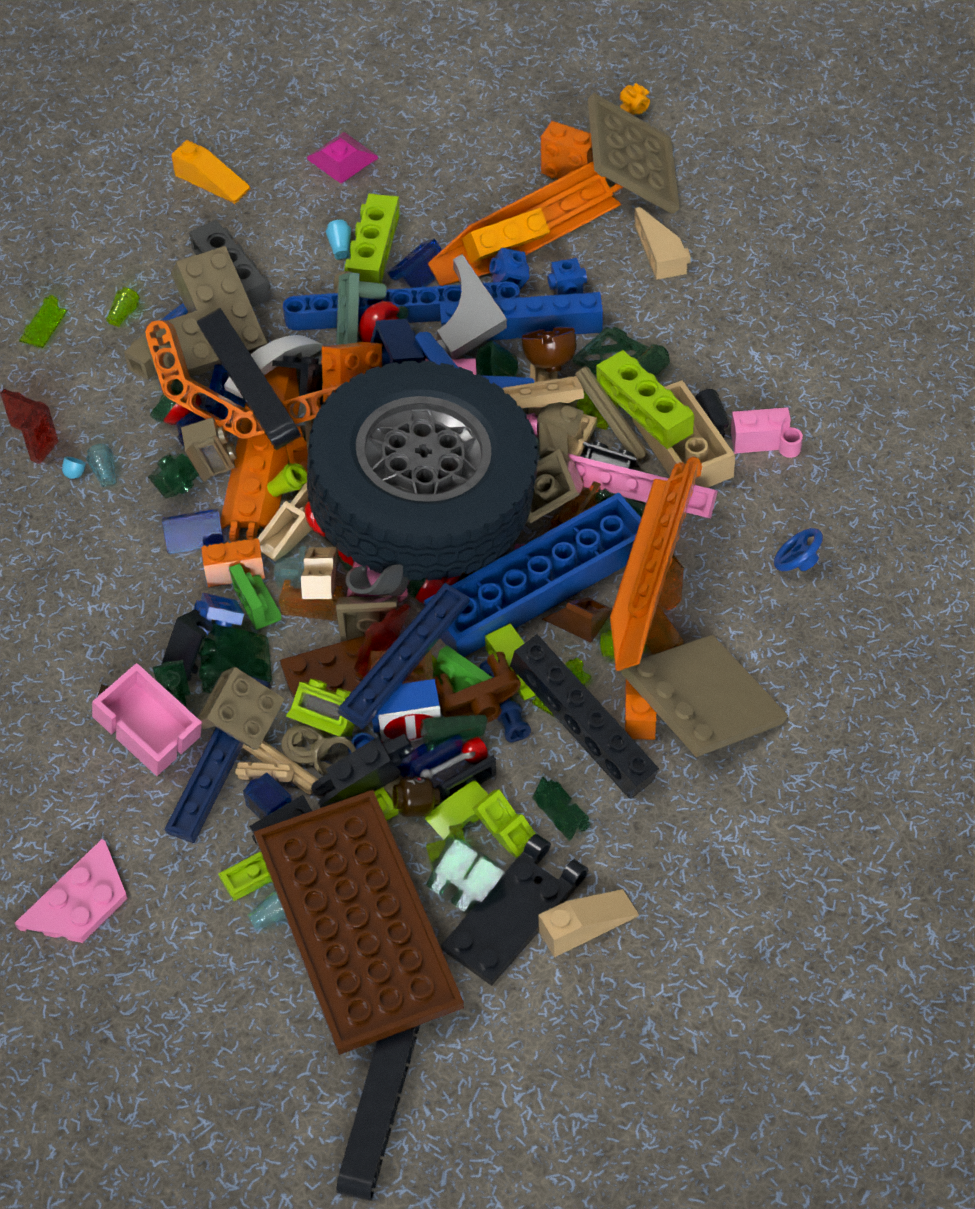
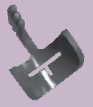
M401 564L391 565L382 572L371 586L367 577V567L358 566L347 573L346 584L351 591L358 594L399 596L405 592L408 586V577L402 578L403 566Z

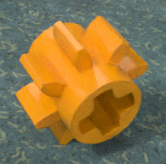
M637 83L634 86H626L620 93V100L623 102L620 108L632 115L644 113L650 104V99L646 97L650 92Z

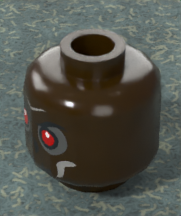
M426 776L403 777L398 784L393 786V807L398 809L403 817L429 816L434 806L439 805V788L434 787L432 780Z

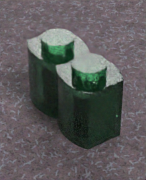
M491 340L478 349L476 355L478 374L481 376L516 377L518 359L515 354Z

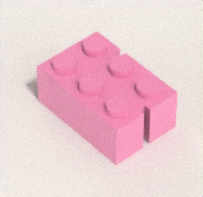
M138 663L133 665L92 701V717L111 735L116 731V739L156 776L177 759V751L182 754L201 737L202 722Z

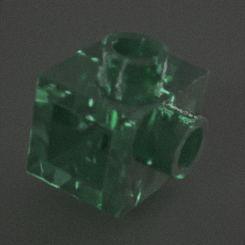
M169 453L157 462L159 467L148 478L163 497L169 498L189 491L194 486L192 481L199 476V473L195 470L188 456L183 453L176 455Z

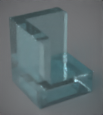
M300 546L299 558H281L279 563H275L274 574L277 588H302L301 575L304 571V557L307 553V546Z

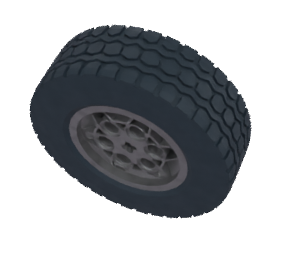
M404 361L402 364L397 362L386 364L382 368L378 366L366 370L365 374L360 373L350 378L349 383L346 381L339 386L336 392H332L325 400L324 405L322 404L314 419L309 436L307 457L308 499L314 518L321 531L325 533L326 538L334 546L337 545L338 550L348 558L351 556L354 562L363 567L367 565L370 570L382 574L387 567L401 564L403 566L402 578L408 577V580L422 581V578H427L428 581L442 580V577L449 579L461 576L464 572L465 574L478 570L481 565L484 567L493 562L496 556L499 558L507 551L509 546L518 538L530 514L538 467V449L533 428L522 408L517 406V402L508 393L505 394L504 390L494 382L491 384L489 379L479 374L474 375L473 371L461 367L459 369L454 368L455 365L440 363L439 365L431 361H421V363Z

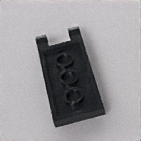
M535 834L529 839L519 857L441 944L442 951L491 986L539 932V914L564 903L588 874V868L576 859L571 860L567 864L559 880L539 867L537 864L545 857L551 846V843L539 834ZM539 879L542 882L540 884H535L534 880Z

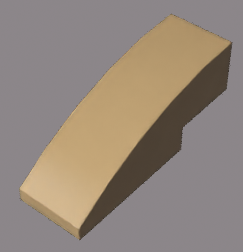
M307 483L303 485L291 503L285 501L258 537L261 553L274 562L286 555L312 530L304 514L305 504L309 501Z
M309 547L304 557V571L301 575L302 599H332L337 569V547Z

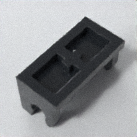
M196 609L176 619L161 666L185 683L191 680V672L197 674L199 669L195 664V660L201 643L207 635L199 626L204 627L209 632L213 630V624L201 616L200 612Z

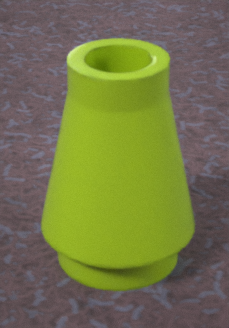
M298 463L287 464L268 483L269 493L274 497H278L281 494L300 490L307 482V472Z

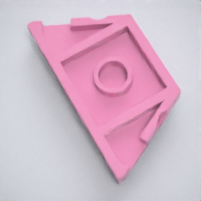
M101 839L15 922L16 927L20 931L26 932V929L43 932L45 936L65 937L70 941L83 943L128 899L106 842Z

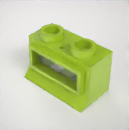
M310 678L309 682H300L292 707L286 714V717L339 737H351L355 724L338 714V708L351 692L337 688L336 692L326 689L327 683Z

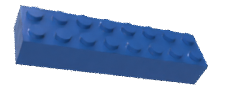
M617 493L451 585L470 597V601L440 639L445 645L466 657L485 646V635L510 623L515 629L625 567L641 517L623 496ZM433 596L424 600L425 606L432 599Z

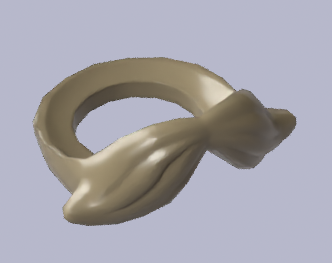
M319 734L312 752L316 771L322 776L328 774L326 768L332 764L320 762L319 755L323 754L333 744H345L351 750V753L354 752L356 747L351 740L342 736L324 738Z

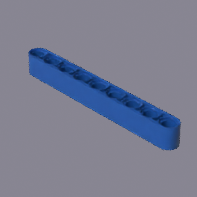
M507 281L483 283L493 299L520 298V289L516 283ZM461 285L388 289L383 300L359 297L358 326L366 309L382 301H389L399 308L396 316L399 319H407L409 323L441 321L440 303L459 302L462 292ZM338 293L291 296L283 302L285 324L291 330L337 328Z

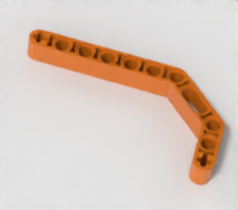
M165 320L151 322L147 326V342L162 391L167 398L205 419L213 417L219 427L223 426L226 431L237 437L250 438L265 433L252 411L243 408L190 378L173 324ZM159 328L166 330V334L162 335V337H156V332L159 331ZM171 344L170 348L159 349V346ZM168 352L175 357V363L171 368L165 366L163 362L164 355ZM176 379L180 380L183 384V391L179 395L175 394L171 388L172 382ZM342 384L282 401L281 403L295 424L315 419L321 408L320 397L323 394L330 396ZM199 393H203L225 405L228 409L226 419H220L200 408L196 404V396ZM296 402H301L306 407V414L302 418L297 417L293 412V406ZM245 417L249 418L253 423L250 433L244 432L240 427L241 420Z

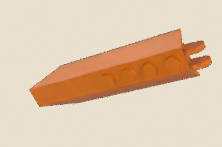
M592 161L469 225L427 264L440 286L459 282L453 270V259L463 254L477 276L490 274V261L496 254L471 263L462 238L470 232L541 207L550 233L539 240L517 247L516 245L507 248L525 252L526 256L620 206L621 203L612 195L624 187L617 183L609 187L606 181L607 178L600 176L594 171V162Z
M276 367L264 375L281 402L299 397L296 368ZM296 402L293 406V412L296 416H298L300 402ZM245 403V409L251 411L247 403ZM245 417L242 419L240 427L244 432L250 433L253 423L249 418ZM266 433L250 438L238 437L235 449L237 459L233 460L235 468L231 469L219 529H224L230 525V542L238 541L240 528H248L246 538L247 540L250 538L254 540L257 537L258 529L260 527L266 528L280 508L282 494L278 497L272 496L268 491L267 485L288 464L289 459L286 445L276 450Z
M693 456L687 459L686 464L683 462L675 464L667 481L653 480L610 615L615 668L617 671L640 664L666 575L672 563L674 549L679 540L681 526L686 517L688 503L693 494L695 480L701 476L703 466L700 462L701 460Z

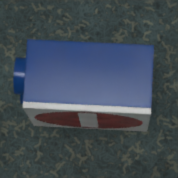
M435 679L405 683L399 686L372 719L374 733L380 732L382 741L387 739L393 740L403 734L410 741L442 736L440 706Z

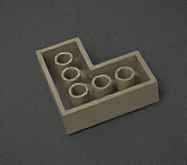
M226 246L176 261L171 275L188 310V314L167 321L173 324L176 329L190 377L223 367L196 322L218 308L222 309L250 354L267 344ZM159 328V331L156 332V337H162V335L166 334V330ZM145 330L142 336V340L145 344L147 352L155 368L154 361L147 342ZM171 344L159 346V349L170 348ZM170 352L164 355L163 362L165 366L171 368L175 363V357Z

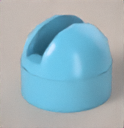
M64 457L62 464L63 474L70 479L82 476L86 462L73 457Z

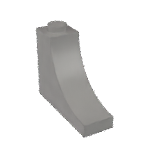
M463 254L453 259V270L460 281L462 290L459 305L449 321L437 330V342L451 359L459 358L507 328V318Z

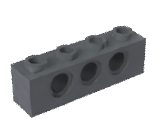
M214 220L189 232L192 250L196 255L226 246L252 307L269 300L268 289H270V283L264 274L260 275L254 261L245 256L242 246L232 240V236L226 227L223 228L217 220Z

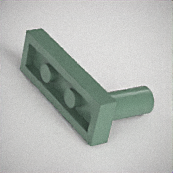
M349 272L339 275L336 345L357 343L359 297L383 300L386 296L385 284L359 281L360 273Z

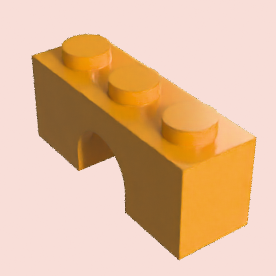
M540 207L472 231L463 237L462 241L470 262L474 263L497 254L501 248L507 249L516 245L519 247L539 240L550 233Z

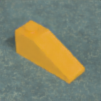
M186 140L171 154L175 176L236 204L250 190V186L209 150Z

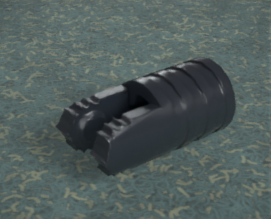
M705 389L699 392L695 399L724 438V429L728 428L729 425L726 411L717 391Z

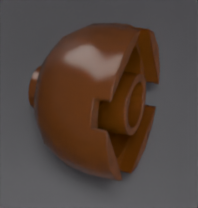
M556 327L553 328V331L544 332V329L522 335V348L525 357L535 367L545 368L547 373L562 370L561 365L568 363L574 357L577 349L574 328Z

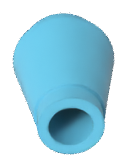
M334 220L328 224L326 229V235L334 257L337 260L349 258L351 227L344 220Z

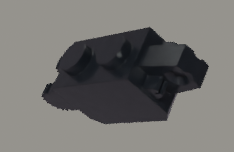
M403 734L393 740L387 739L385 741L377 737L327 767L328 774L319 778L318 781L311 785L315 795L330 791L318 800L320 808L371 790L376 791L399 778L401 774L399 765L403 763L402 760L415 751L408 737Z

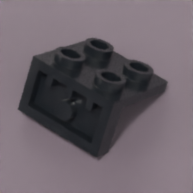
M283 356V361L273 360L272 366L301 369L299 396L322 390V363H319V358L302 357L301 362H299V357Z

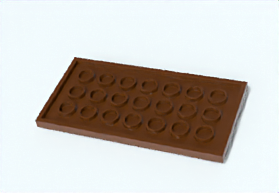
M373 790L254 831L257 845L338 1055L464 1009V1001Z

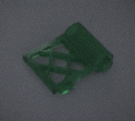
M606 327L573 357V362L582 368L587 366L593 374L597 375L596 365L606 360L603 359V354L620 352L622 350H635L637 352L629 356L637 359L642 368L656 377L670 364V358L666 348L661 345L651 344L648 347L627 337V332L621 329ZM608 337L617 342V344L601 346V343ZM600 354L599 360L588 361L584 359L588 355Z

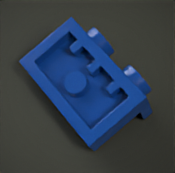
M202 593L201 601L196 600L193 609L199 611V614L208 621L212 622V619H214L216 624L225 627H232L233 624L241 625L244 616L237 600ZM199 626V627L202 628V629L207 633V635H208L209 631H207L204 627Z

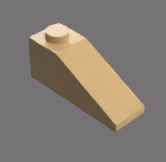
M641 207L635 208V228L656 280L687 274V264L691 262L690 252L688 248H684L681 239Z
M621 889L569 900L539 914V933L555 958L638 917L639 914L624 890Z

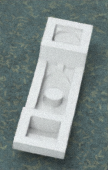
M291 335L265 344L254 351L251 356L263 375L278 367L272 366L273 360L283 361V356H296L301 360L302 357H310L320 351L322 344L306 336ZM229 377L224 384L225 390L243 399L234 382Z

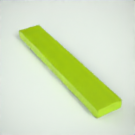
M383 787L374 791L386 821L399 814L398 809H394L393 802ZM261 852L218 873L221 882L233 901L272 882Z

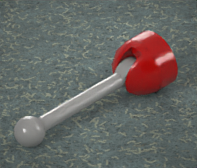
M473 737L463 744L461 748L462 754L431 770H422L420 777L426 776L432 779L433 775L462 760L472 764L477 763L488 757L486 745L479 737Z

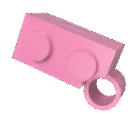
M788 407L732 412L731 437L734 453L779 450L783 456L793 458L801 452L803 435L800 430L790 427L791 419Z

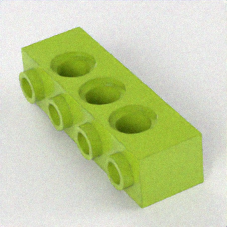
M368 193L366 204L361 205V222H357L355 227L356 240H352L350 244L351 258L346 259L345 271L360 273L359 281L382 283L400 217L399 196Z
M622 350L596 365L597 381L605 392L666 449L693 434V411L688 406H684L671 390L664 388L652 373H648L642 368L637 359L631 358Z

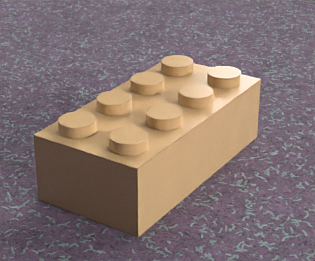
M683 380L664 388L671 390L684 406H688L693 411V434L666 449L633 418V423L669 476L675 464L679 462L686 464L687 459L694 456L701 460L700 462L703 466L701 476L696 478L694 485L708 488L734 477L735 454Z

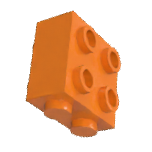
M551 121L541 135V173L550 178L560 179L593 161L591 133Z
M358 342L322 346V390L343 384L346 381L349 382L350 378L360 373L365 374L366 370L378 366L382 368V344ZM323 394V402H325L329 395Z

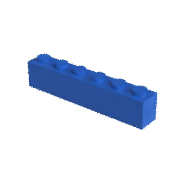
M592 292L494 299L507 318V328L488 340L522 338V335L542 329H544V332L553 331V328L572 327L575 330V334L603 333L601 293ZM459 302L440 303L441 327L453 316Z

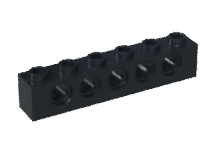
M538 634L514 651L510 667L630 800L654 781L659 771L657 765Z

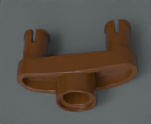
M496 652L498 662L494 654L487 658V663L495 676L494 678L456 693L447 674H440L443 685L440 684L437 676L433 678L435 679L440 711L443 717L455 719L474 715L477 722L483 724L492 722L500 716L502 709L499 704L513 696L521 686V682L516 672L511 670L504 652Z

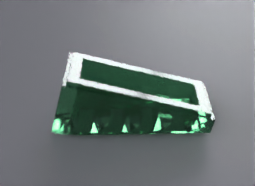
M486 715L422 719L420 734L427 751L431 752L484 735L488 720Z

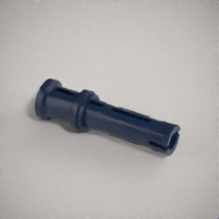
M487 660L483 661L479 668L494 678L495 676ZM511 696L499 704L502 710L497 720L503 724L505 739L513 743L527 738L531 733V728L528 723L524 722L521 715V705L514 701Z

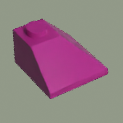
M345 132L307 157V160L340 184L378 159L376 154Z

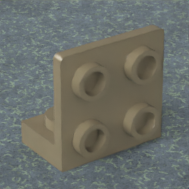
M233 667L222 672L198 719L202 722L201 728L204 730L216 726L249 748L256 750L261 745L284 702V698L238 668Z

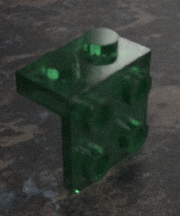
M218 624L213 625L212 632H209L203 639L198 652L201 659L199 678L202 679L203 692L211 693L222 672L233 667L238 668L251 677L267 682L272 681L269 641L265 635Z

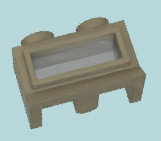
M213 417L181 427L185 452L203 483L211 476L235 468L233 460L237 459L234 445L227 443L228 438L224 427H218Z

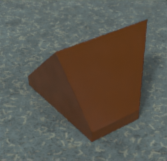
M587 597L568 602L566 608L542 620L591 643L610 617L612 608Z

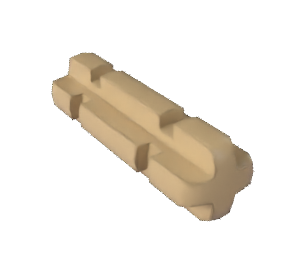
M241 761L238 763L235 773L241 780H251L253 777V780L277 781L278 778L279 782H290L294 775V769L291 764L279 763L277 766V763L253 762L251 765V762Z

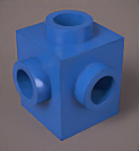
M501 248L490 261L489 271L492 273L493 282H513L521 289L530 278L525 252Z
M577 258L551 262V274H547L549 288L554 290L555 295L583 293V284L587 283L585 268H580Z

